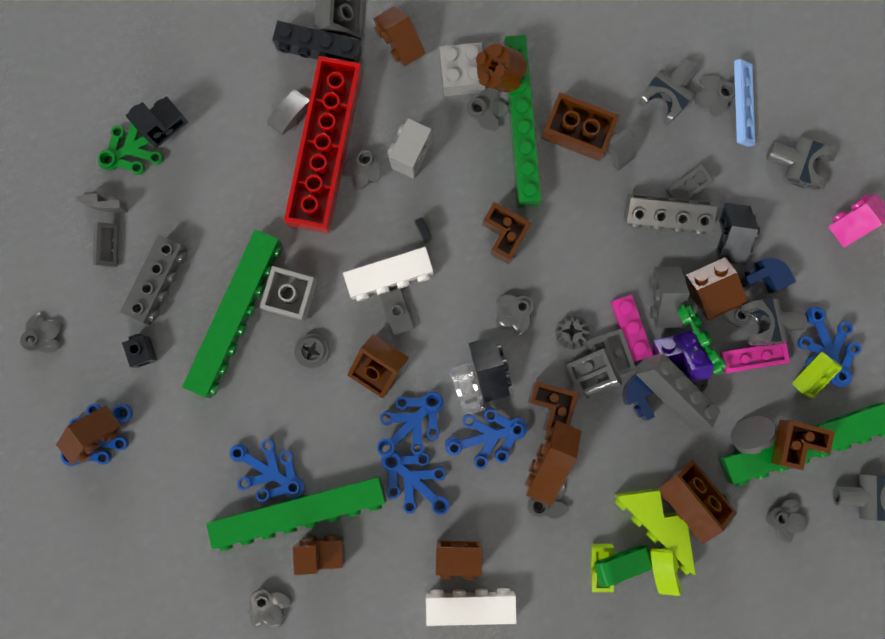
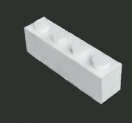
M426 247L343 272L351 299H356L358 302L368 299L370 294L376 292L377 295L388 293L390 291L389 288L395 286L398 289L410 285L409 282L417 279L418 282L429 280L430 275H433V269Z
M499 588L497 592H488V589H475V592L455 589L453 593H444L443 590H431L430 593H426V626L516 624V596L514 591H510L509 588Z

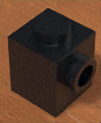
M135 334L129 336L128 341L122 342L129 367L140 368L158 361L150 337Z

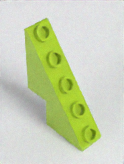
M647 489L614 494L616 498L614 503L622 511L627 509L632 514L630 519L638 527L643 525L648 530L645 534L654 543L658 541L663 546L662 549L674 550L676 559L679 562V569L685 575L689 573L696 575L688 525L678 517L676 512L663 513L659 490Z

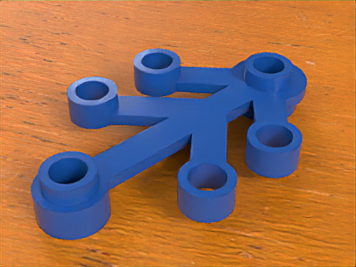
M819 307L808 309L805 312L807 323L815 325L823 347L814 343L808 336L798 339V347L818 355L823 352L831 357L843 368L830 382L836 387L849 385L852 380L849 368L854 356L861 352V345L857 342L848 343L845 346L846 354L841 363L838 354L846 336L852 333L853 325L850 322L838 324L837 334L832 343L824 324L825 312ZM815 312L819 313V319L815 318ZM843 325L847 326V332L843 331ZM803 339L808 342L806 347L802 344ZM852 345H854L856 348L855 352L851 351ZM816 357L807 358L805 361L806 367L810 364L811 360H814ZM840 373H843L844 375L843 380L839 379Z
M429 392L423 398L398 397L396 399V407L401 411L406 410L408 407L421 408L416 413H390L385 411L380 415L381 423L385 426H389L392 423L405 424L390 439H382L378 442L377 451L379 455L384 458L391 457L395 452V446L412 429L413 444L411 445V452L415 456L422 455L424 452L422 444V419L429 414V428L426 431V435L429 440H437L439 438L437 413L443 408L444 401L442 396L436 392ZM435 400L437 404L432 407L429 405V402ZM399 401H406V405L400 407L398 405ZM386 415L391 417L388 422L383 421V417ZM431 430H435L437 432V435L435 437H431L429 435V432ZM386 445L390 446V451L387 453L382 451V448ZM414 446H421V451L415 452L413 450Z
M90 404L86 412L87 414L92 413L94 406L97 410L102 407L99 404ZM121 404L113 409V415L119 423L126 422L132 418L133 410L129 405ZM124 409L127 410L126 417L122 416V411ZM73 418L69 425L81 418ZM118 437L109 443L104 441L99 444V447L125 450L129 442L125 437ZM119 440H122L124 443L122 448L118 446ZM101 451L98 454L92 453L93 456L87 461L103 465L108 464L112 456L108 451ZM61 452V460L67 466H76L80 464L79 461L76 464L71 465ZM102 454H105V455H106V461H105V462H103V461L101 460V455H102Z
M486 408L483 413L485 420L488 422L495 421L504 427L496 430L475 419L474 415L466 414L462 419L466 428H475L483 434L462 440L455 436L449 437L445 441L446 452L455 456L460 454L462 449L485 443L481 452L474 458L475 466L478 469H483L487 466V458L498 439L506 437L501 448L495 451L496 460L504 463L508 460V452L514 441L523 438L527 433V424L523 419L513 418L509 420L496 413L495 409ZM490 411L494 412V416L492 418L486 417L487 413ZM467 418H472L473 422L471 424L465 423V420ZM515 426L521 427L519 432H514L513 428ZM456 444L458 445V448L456 450H451L450 446ZM499 453H505L504 458H498ZM482 458L485 461L483 464H477V460Z
M266 439L261 443V449L266 453L268 465L250 455L248 448L244 444H236L230 449V457L233 461H243L263 473L262 475L250 478L246 476L240 478L237 482L240 490H247L254 485L276 481L282 486L269 490L267 488L259 489L256 492L258 501L265 502L271 497L283 494L289 498H298L303 494L305 484L295 474L292 461L294 458L293 453L286 450L281 452L279 456L280 461L285 464L287 476L285 477L279 473L274 451L275 442L272 439ZM267 441L272 445L270 450L265 448ZM236 449L241 450L242 454L240 457L235 456ZM284 453L290 455L289 461L283 459ZM243 479L248 481L247 487L242 486L241 482ZM292 483L296 484V491L290 490V485ZM261 491L266 492L267 497L265 499L260 497Z
M396 450L391 456L396 458V464L391 465L388 462L389 457H382V466L388 471L389 488L387 495L390 498L395 499L400 495V488L397 486V472L404 477L405 503L403 509L406 513L411 514L416 510L413 487L432 503V510L436 514L443 515L448 512L449 501L443 496L438 497L420 481V479L441 481L445 478V470L442 467H436L434 470L409 471L404 466L405 464L418 463L420 466L427 465L429 463V455L423 452L422 454L427 457L425 463L419 461L420 456H402ZM441 470L443 472V476L441 478H437L435 476V471ZM396 488L398 490V494L392 496L390 494V489ZM438 501L445 503L443 509L437 508L436 504ZM412 503L414 509L411 511L407 510L406 504Z

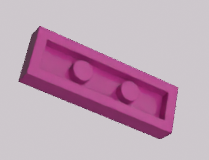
M629 295L611 301L618 327L623 331L633 362L653 356L633 296Z
M786 343L720 352V356L727 366L724 369V374L790 363Z

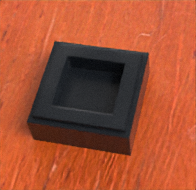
M422 217L416 219L415 225L424 243L430 241L432 235Z

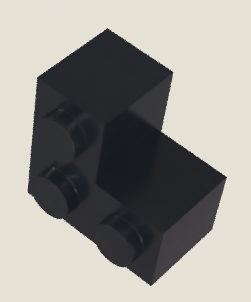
M167 96L156 101L151 109L141 102L139 105L133 106L129 113L125 115L139 133L156 149L189 123Z
M725 203L719 219L722 234L716 248L718 259L726 257L731 264L745 265L748 257L752 255L753 243L759 237L760 227L757 226L756 216L753 214L751 206Z
M494 336L469 343L484 401L489 402L510 396L509 387L512 386L509 373L506 374L505 372L509 371L506 358H501L504 356L501 344H496Z

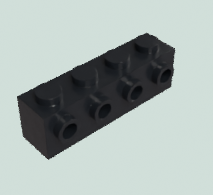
M277 20L272 38L278 51L318 60L319 56L358 63L362 51L359 39Z

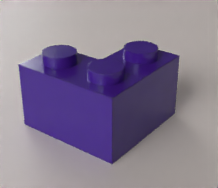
M694 330L654 340L653 356L664 353L677 367H682L685 376L692 383L711 378L713 363L705 348L700 344Z

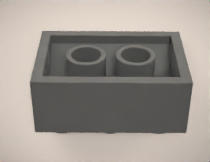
M316 0L314 29L359 40L363 38L364 0Z

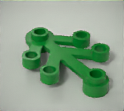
M131 122L127 137L126 131L121 126H114L111 130L112 136L108 149L100 152L98 155V164L102 169L112 171L119 167L130 170L138 176L144 174L145 166L138 161L132 163L122 160V158L131 155L149 160L157 166L161 165L164 161L163 155L159 152H149L140 149L148 145L149 142L144 137L136 140L138 130ZM121 130V134L116 136V132ZM126 137L124 147L117 150L119 141ZM159 155V160L154 161V157ZM112 158L111 163L107 164V160ZM140 165L141 169L136 172V166Z
M684 303L681 304L677 312L685 325L691 324L700 344L705 348L713 363L712 370L717 376L723 373L727 366L716 350L710 348L709 345L713 342L711 335L707 330L702 332L698 328L703 323L698 314L694 313L690 305L686 307Z

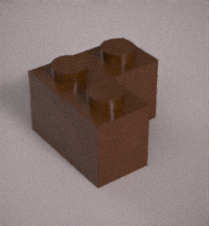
M393 6L373 18L376 24L374 29L379 38L383 37L386 44H390L392 48L390 53L395 62L399 61L402 65L407 66L426 54L409 16L397 7Z
M493 202L486 214L482 226L499 235L490 254L509 264L532 223Z
M535 381L532 384L528 403L548 408L543 430L547 431L549 427L553 428L556 420L570 426L579 393Z
M105 405L68 425L56 446L71 465L79 461L84 463L93 456L92 452L99 447V444L104 441L109 443L118 436L116 433L121 428V424Z
M779 420L777 440L774 444L771 463L792 469L804 470L807 450L831 454L835 431L792 420Z
M337 534L325 535V539H316V536H304L302 540H299L293 546L294 575L317 574L321 569L343 568L345 565L344 538H338Z

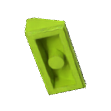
M821 352L792 384L802 394L813 399L843 367L831 357Z

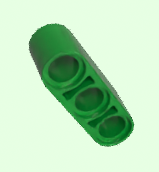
M647 545L635 546L594 562L601 587L618 584L653 569Z

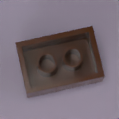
M559 92L541 139L600 161L606 151L619 115Z
M557 420L553 428H548L544 437L546 441L544 444L541 443L536 453L538 457L536 460L533 459L528 471L531 473H529L525 482V486H528L526 496L552 506L577 459L582 430Z
M693 459L676 470L658 488L662 497L671 504L678 517L684 520L691 529L692 534L702 544L722 533L737 514Z

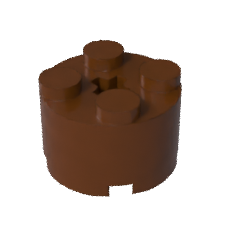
M499 43L488 46L476 58L479 83L491 89L506 93L513 92L520 86L521 82L519 81L522 75L525 76L527 63L524 55L516 49Z

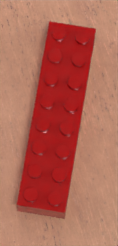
M322 56L318 57L284 222L290 227L330 234L363 75L360 63Z

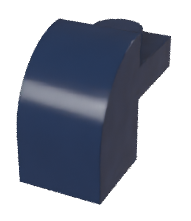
M766 258L754 263L755 268L745 272L746 277L740 279L742 287L762 279L769 294L796 282L790 268L783 261L775 258Z
M637 375L633 376L626 382L623 388L624 404L630 405L634 403L633 410L636 416L644 421L655 417L645 398L654 392Z

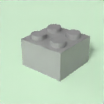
M482 43L439 47L444 96L481 93V91L485 90V86L479 83L477 75L478 64L476 62L477 55L482 52Z
M408 118L405 124L402 123L397 132L399 137L396 143L391 144L388 155L392 169L414 179L432 144V129Z
M272 266L260 308L306 322L318 281L314 277Z

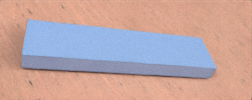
M738 59L734 61L737 143L750 147L755 145L753 64Z

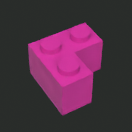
M877 193L870 197L866 194L851 206V211L846 214L842 211L832 218L833 222L828 228L843 248L884 224L885 204Z

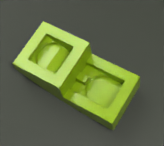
M591 543L590 575L592 592H614V585L607 587L599 585L594 562L614 555L613 544Z
M652 548V568L658 593L681 596L683 589L677 575L679 564L674 550Z

